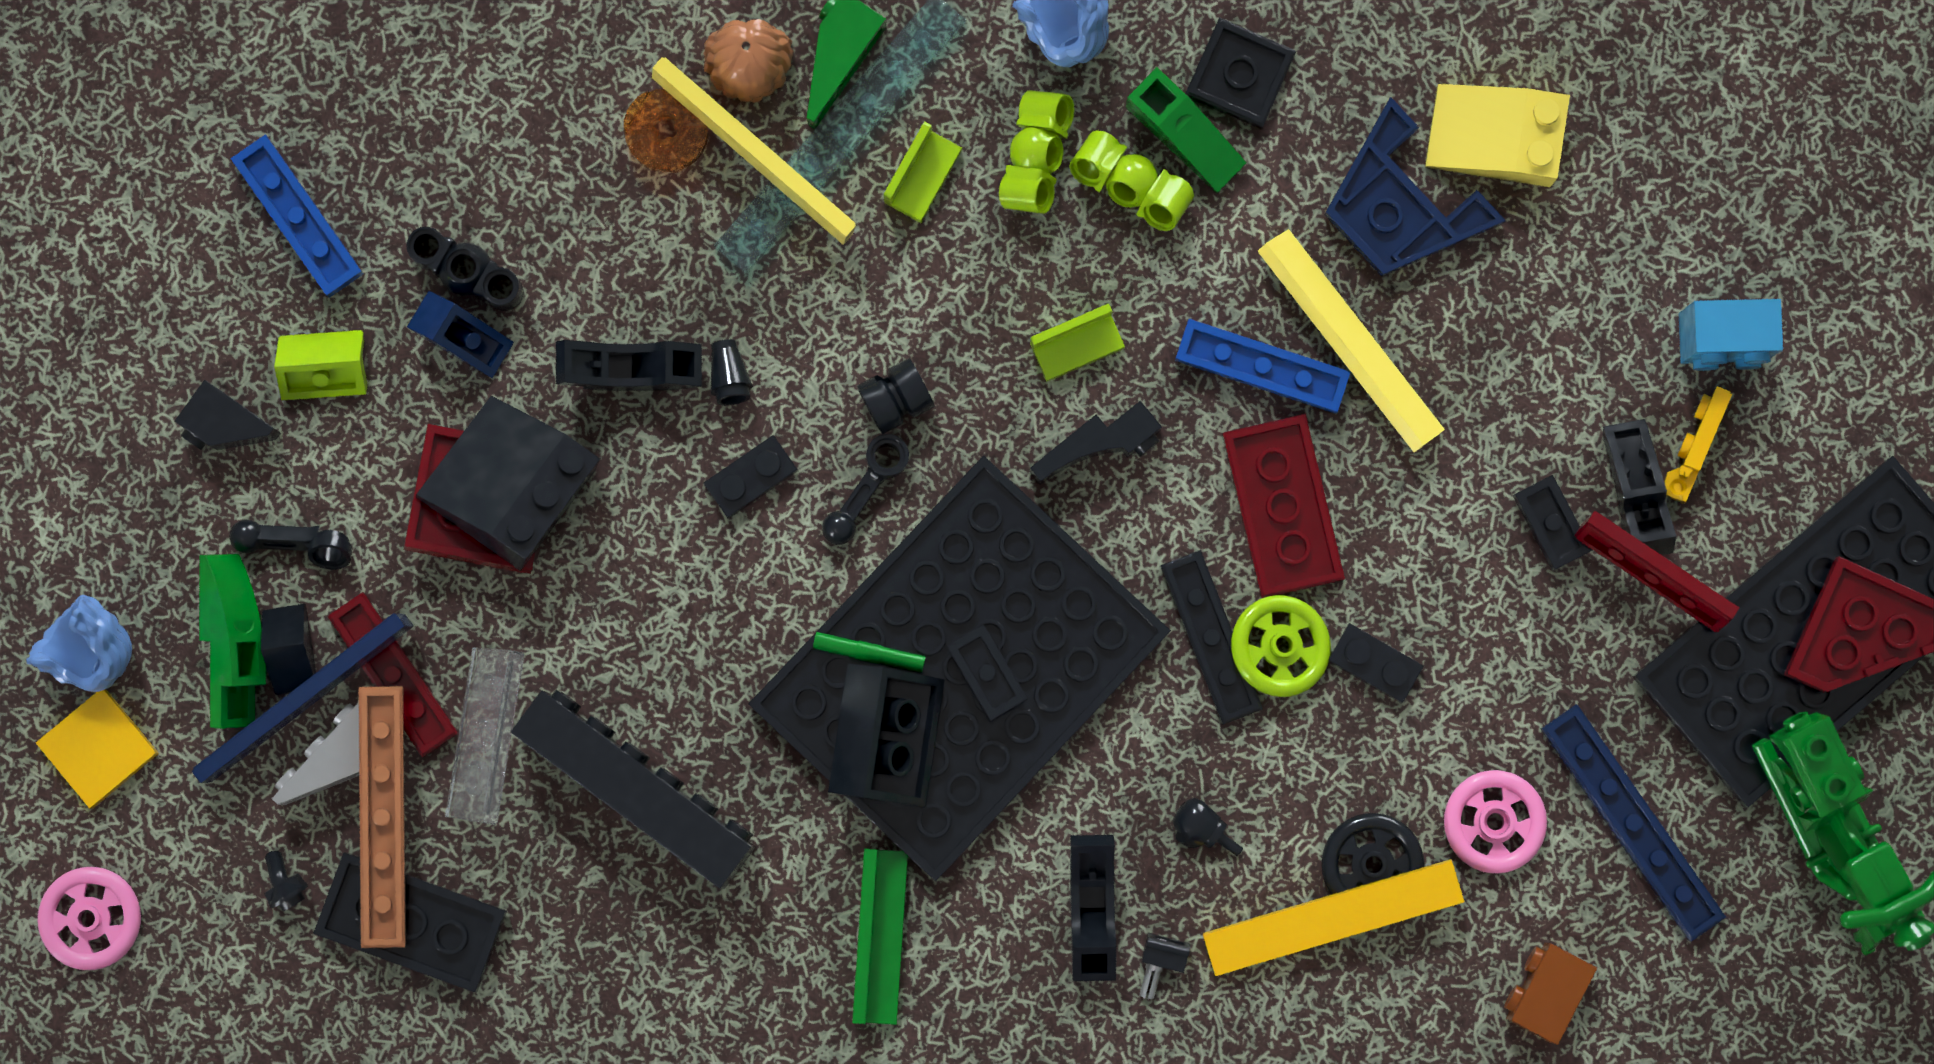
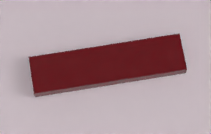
M1595 510L1581 524L1574 535L1576 539L1714 632L1718 633L1727 625L1739 609L1738 606Z
M364 592L328 615V618L348 648L384 621ZM397 640L362 666L375 687L403 686L404 731L423 758L459 734Z

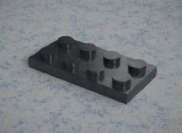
M343 852L313 934L469 991L478 992L507 910L405 874L406 946L361 948L360 857Z

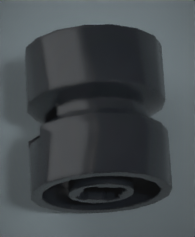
M910 358L889 368L888 377L882 378L876 375L857 385V389L882 435L902 425L904 415L909 414L915 418L935 407L920 374Z

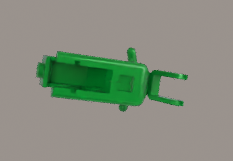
M1802 712L1789 717L1783 722L1784 728L1769 736L1771 740L1763 738L1754 743L1752 748L1807 860L1806 866L1811 868L1814 876L1820 882L1846 899L1856 900L1861 905L1863 910L1847 911L1841 914V925L1847 929L1860 928L1853 933L1855 942L1862 944L1861 952L1866 956L1875 952L1876 946L1893 933H1895L1893 942L1896 947H1906L1908 951H1912L1926 946L1932 940L1931 935L1934 933V923L1924 918L1925 916L1921 910L1934 899V870L1919 888L1913 890V885L1891 845L1885 841L1878 843L1875 834L1882 830V826L1880 824L1870 825L1860 806V803L1869 797L1873 789L1862 785L1861 781L1864 779V773L1856 759L1848 756L1830 716L1815 712L1808 715L1807 712ZM1772 742L1783 753L1792 770L1787 766V764L1784 762L1782 758L1778 757L1772 745Z

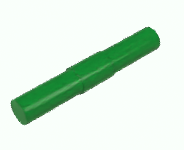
M816 632L813 649L919 673L923 671L926 657L886 648L882 645Z

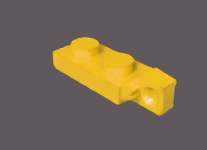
M1717 386L1712 396L1703 394L1694 418L1701 420L1695 435L1686 434L1677 455L1685 459L1683 465L1666 473L1664 480L1667 490L1666 497L1684 504L1686 503L1732 394H1730V391Z

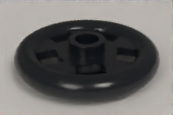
M1365 813L1347 819L1331 833L1322 854V875L1326 887L1332 895L1355 888L1358 881L1366 885L1389 878L1393 875L1394 870L1402 874L1423 868L1424 855L1417 837L1404 823L1385 814ZM1372 830L1375 843H1368L1358 848L1354 835ZM1393 838L1401 844L1405 851V854L1394 860L1389 849L1385 847V844ZM1340 855L1353 856L1351 861L1352 874H1340ZM1371 856H1375L1381 861V868L1376 873H1371L1366 868V861Z

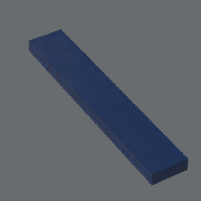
M393 613L197 764L193 768L192 773L200 783L213 782L414 627L406 614Z
M1575 704L1540 728L1687 940L1692 942L1725 919L1726 916L1580 707Z

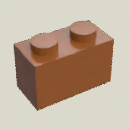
M1545 942L1542 949L1536 946L1532 950L1524 967L1529 974L1522 987L1514 986L1504 1008L1510 1010L1506 1017L1507 1020L1552 1044L1558 1045L1597 967L1552 943Z

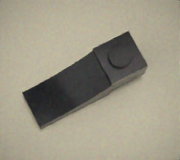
M1141 401L1136 403L1108 427L1096 414L1030 467L1029 473L1041 485L1065 468L1094 456L1123 452L1128 458L1136 452L1139 457H1142L1160 442L1155 435L1160 432L1162 426Z
M1641 419L1603 426L1602 435L1617 493L1622 529L1661 555L1673 553L1676 533L1665 500L1666 486L1646 420Z

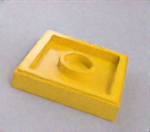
M107 689L93 694L36 742L38 747L89 809L96 807L159 754Z

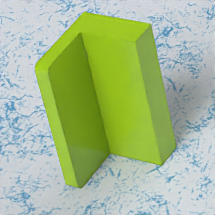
M924 121L884 192V203L922 223L958 159L962 147L934 133L932 125Z
M1109 304L1030 338V345L1046 382L1125 349V345L1111 316L1113 311Z
M363 331L280 336L278 338L274 368L281 400L365 395L367 392V379L362 359L364 346Z

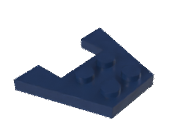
M1391 97L1324 214L1381 277L1504 224L1506 221L1477 190L1450 215L1445 217L1389 156L1417 132L1419 127Z

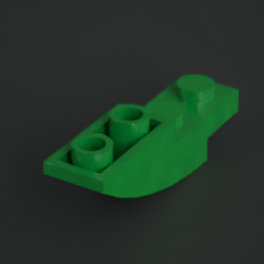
M239 554L199 555V641L210 642V728L247 727L255 720V685L266 684V665L261 653L262 627L252 585Z

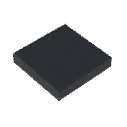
M1219 17L1185 94L1197 102L1262 129L1296 54V50Z

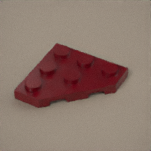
M428 424L403 550L531 574L535 553L522 571H520L416 498L418 491L464 432L463 430Z
M1840 556L1836 557L1784 675L1824 693L1933 653L1934 599Z

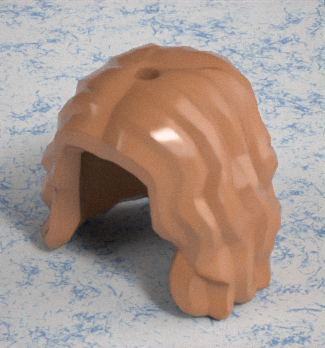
M756 19L748 22L730 21L724 24L720 30L713 32L708 37V40L705 41V51L703 53L705 58L704 72L711 75V81L715 88L722 91L727 98H738L742 102H759L763 97L773 94L777 88L784 85L786 73L791 67L794 53L791 48L792 40L783 31L777 30L764 20ZM743 43H749L750 48L744 50L742 48Z

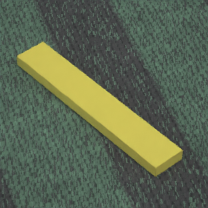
M662 57L652 68L653 80L841 244L844 245L854 233L856 227L854 221L666 57Z
M1289 229L1264 244L1258 250L1264 261L1414 453L1445 430Z

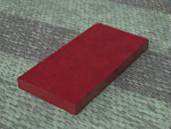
M1306 414L1223 432L1222 437L1261 599L1345 580Z

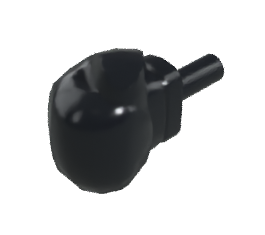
M1198 798L1188 799L1177 810L1173 818V824L1177 830L1175 838L1184 846L1197 848L1205 845L1207 848H1211L1218 842L1235 856L1242 852L1243 847L1223 833L1227 823L1221 820V817Z

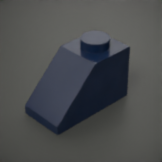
M431 291L427 292L407 325V328L490 378L494 377L514 343L457 304Z

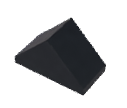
M305 603L262 611L261 653L275 695L291 693L316 673Z

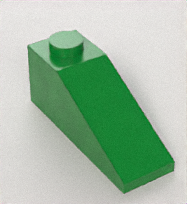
M828 0L819 14V19L822 22L819 27L807 111L808 126L814 130L819 126L887 28L886 18L859 0Z

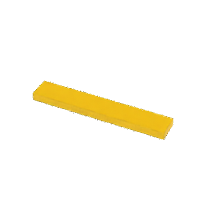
M1449 859L1204 932L1203 937L1215 976L1461 904L1465 901L1453 862Z

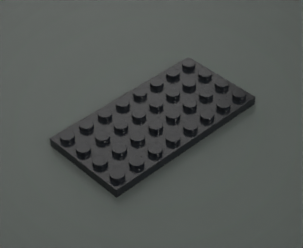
M1894 456L1886 459L1725 597L1738 606L1739 609L1734 618L1718 633L1697 621L1632 676L1745 808L1750 807L1772 788L1752 748L1754 743L1763 738L1771 740L1769 736L1784 728L1783 722L1786 719L1802 712H1807L1808 715L1815 712L1830 716L1836 731H1838L1924 657L1921 656L1824 693L1784 675L1836 557L1840 556L1934 599V502ZM1772 742V745L1778 757L1782 758L1784 762L1787 764V766L1792 770L1783 753Z

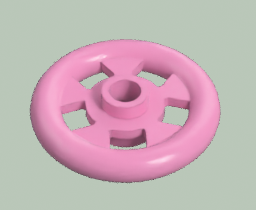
M1489 770L1470 776L1453 791L1445 809L1444 828L1450 847L1468 866L1486 873H1506L1524 866L1537 854L1546 835L1547 815L1541 797L1526 780L1510 772ZM1501 788L1502 801L1492 800L1484 802L1483 789ZM1522 800L1527 807L1529 818L1517 822V816L1511 804ZM1465 805L1477 808L1473 820L1474 826L1461 824V816ZM1493 813L1498 814L1502 818V826L1498 830H1492L1487 824L1488 817ZM1517 832L1524 842L1519 848L1510 853L1503 845V842L1510 839ZM1477 835L1484 841L1492 843V847L1487 855L1478 852L1471 846Z
M99 867L77 868L57 878L45 892L38 910L39 934L47 950L64 965L79 970H98L119 961L135 943L141 924L140 906L133 889L116 873ZM88 884L105 887L102 900L85 896ZM65 894L75 899L67 916L56 911L60 900ZM121 905L124 916L123 924L112 926L110 925L111 912L109 907ZM87 910L93 912L95 916V921L90 927H86L81 921L82 914ZM67 926L72 934L79 938L72 947H68L59 936V933ZM106 934L110 946L94 953L89 943L90 940L97 939Z

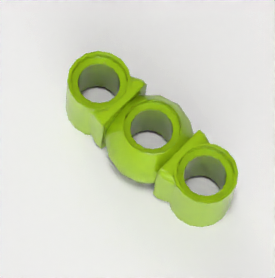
M1028 90L1022 96L1019 104V119L1016 123L1022 130L1015 135L1010 146V159L1013 166L1006 165V174L1002 178L999 187V200L1004 209L1045 214L1052 207L1055 195L1054 185L1057 179L1051 176V174L1061 165L1064 151L1060 138L1067 139V130L1070 128L1074 118V103L1070 95Z
M1098 130L1091 132L1070 162L1069 169L1073 177L1081 184L1094 187L1099 193L1106 186L1109 196L1115 203L1128 208L1140 207L1136 215L1143 217L1153 228L1160 231L1172 230L1194 199V191L1190 184L1179 176L1170 175L1165 169H1163L1158 177L1155 166L1149 159L1137 154L1124 155L1127 146L1120 144L1111 134Z

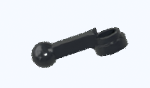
M883 434L870 442L866 452V462L868 465L866 474L841 510L828 514L822 523V533L827 541L835 545L848 543L856 532L855 520L879 485L888 478L900 475L905 470L909 460V450L901 438L892 434ZM882 447L895 449L899 454L898 464L892 468L881 467L875 460L877 450Z
M246 519L235 523L229 534L230 543L238 552L252 553L258 549L308 551L309 560L314 565L324 569H342L349 565L352 555V545L345 534L335 530L319 532L320 525L312 527L259 525L253 520Z

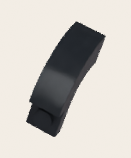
M574 340L556 341V384L582 386L583 389L604 391H660L701 387L702 344L675 341L646 344H606Z
M1070 835V915L1073 981H1116L1114 835Z

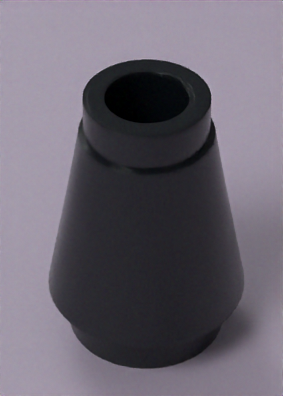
M726 339L714 342L711 345V395L716 396V401L719 405H735L749 400V390L752 389L753 385L737 348L736 341Z

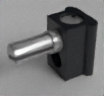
M1148 933L1142 955V962L1146 963V971L1140 990L1141 997H1146L1152 971H1154L1148 999H1153L1155 996L1160 973L1163 968L1184 973L1190 952V943Z

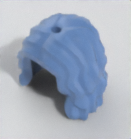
M1016 0L1013 2V8L1018 12L1019 21L1026 26L1029 40L1039 45L1045 57L1058 66L1065 68L1079 63H1087L1105 47L1109 35L1107 20L1108 0Z
M80 595L71 604V607L66 609L62 616H59L50 628L44 632L43 639L32 646V650L29 653L30 657L26 659L28 665L38 667L40 672L50 673L61 684H73L86 691L99 692L111 687L117 678L123 675L131 659L132 643L127 631L119 624L115 615L105 610L96 598Z

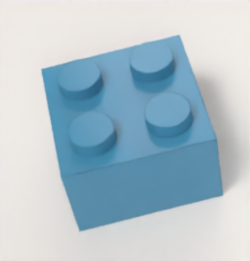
M1781 299L1692 302L1679 313L1681 364L1693 363V370L1707 371L1719 369L1720 364L1735 362V369L1739 370L1761 368L1762 363L1771 362L1770 358L1783 351Z

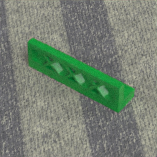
M864 849L852 1023L897 1025L908 855L904 851Z

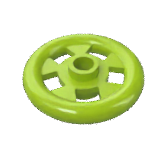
M1274 595L1255 601L1242 612L1233 629L1231 650L1237 670L1253 688L1271 696L1290 697L1309 690L1323 676L1329 663L1331 642L1323 619L1310 605L1294 597ZM1272 613H1289V626L1285 624L1273 625ZM1253 627L1264 631L1260 640V648L1248 644L1249 635ZM1308 627L1314 645L1303 648V642L1298 630ZM1278 638H1283L1288 642L1289 649L1286 653L1280 652L1277 649L1276 642ZM1262 657L1269 664L1276 667L1271 678L1264 675L1256 667ZM1301 658L1307 669L1294 678L1288 670V666Z

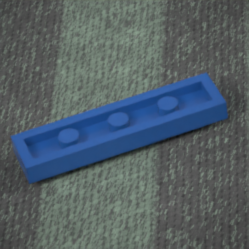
M266 134L230 158L328 298L364 274Z
M1188 319L1175 358L1177 362L1335 414L1339 410L1351 373L1350 371L1192 319Z

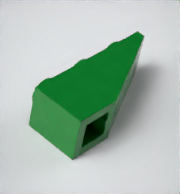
M1158 67L1127 97L1125 108L1216 194L1246 165L1247 162L1194 102Z

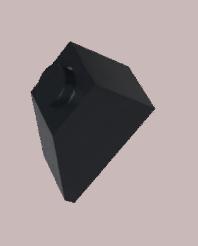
M205 379L174 421L185 429L180 436L200 450L206 444L216 450L268 442L277 440L281 434Z

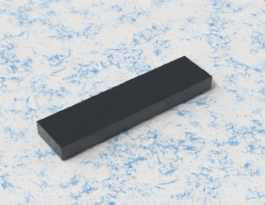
M1201 550L1162 564L1160 566L1222 725L1263 710L1255 688L1245 681L1235 666L1231 650L1233 631Z

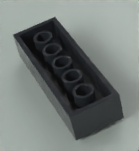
M557 689L553 694L541 690L510 733L719 889H725L756 848V846L749 842L753 834L735 820L729 819L726 824L714 816L719 810L715 805L700 794L695 793L692 798L687 796L680 790L684 782L665 768L660 767L657 772L646 765L650 759L648 755L627 741L620 746L611 739L616 732L601 720L592 715L588 720H585L577 714L582 706Z

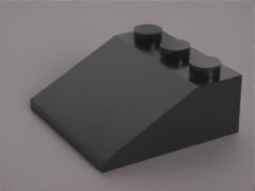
M490 396L418 491L416 498L512 566L522 571L593 475L600 458L565 433Z

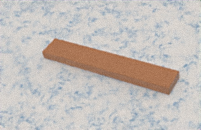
M403 686L359 687L361 948L405 947Z

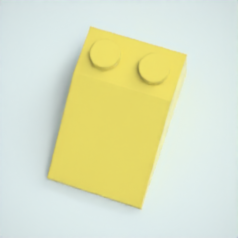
M1438 84L1425 167L1551 187L1558 178L1570 95L1528 88Z

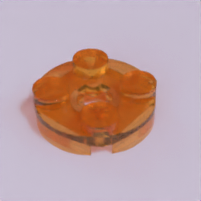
M664 88L640 94L631 103L624 118L625 141L633 157L644 167L656 172L678 173L682 171L685 167L697 161L708 142V127ZM669 119L674 120L673 128L677 132L674 138L667 137L665 140L659 139V131L655 128L658 122L666 124Z

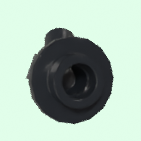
M280 851L268 852L265 860L273 887L264 894L271 909L280 906L282 911H286L305 899L302 891L308 887V884L299 873L289 878L287 877L283 856Z

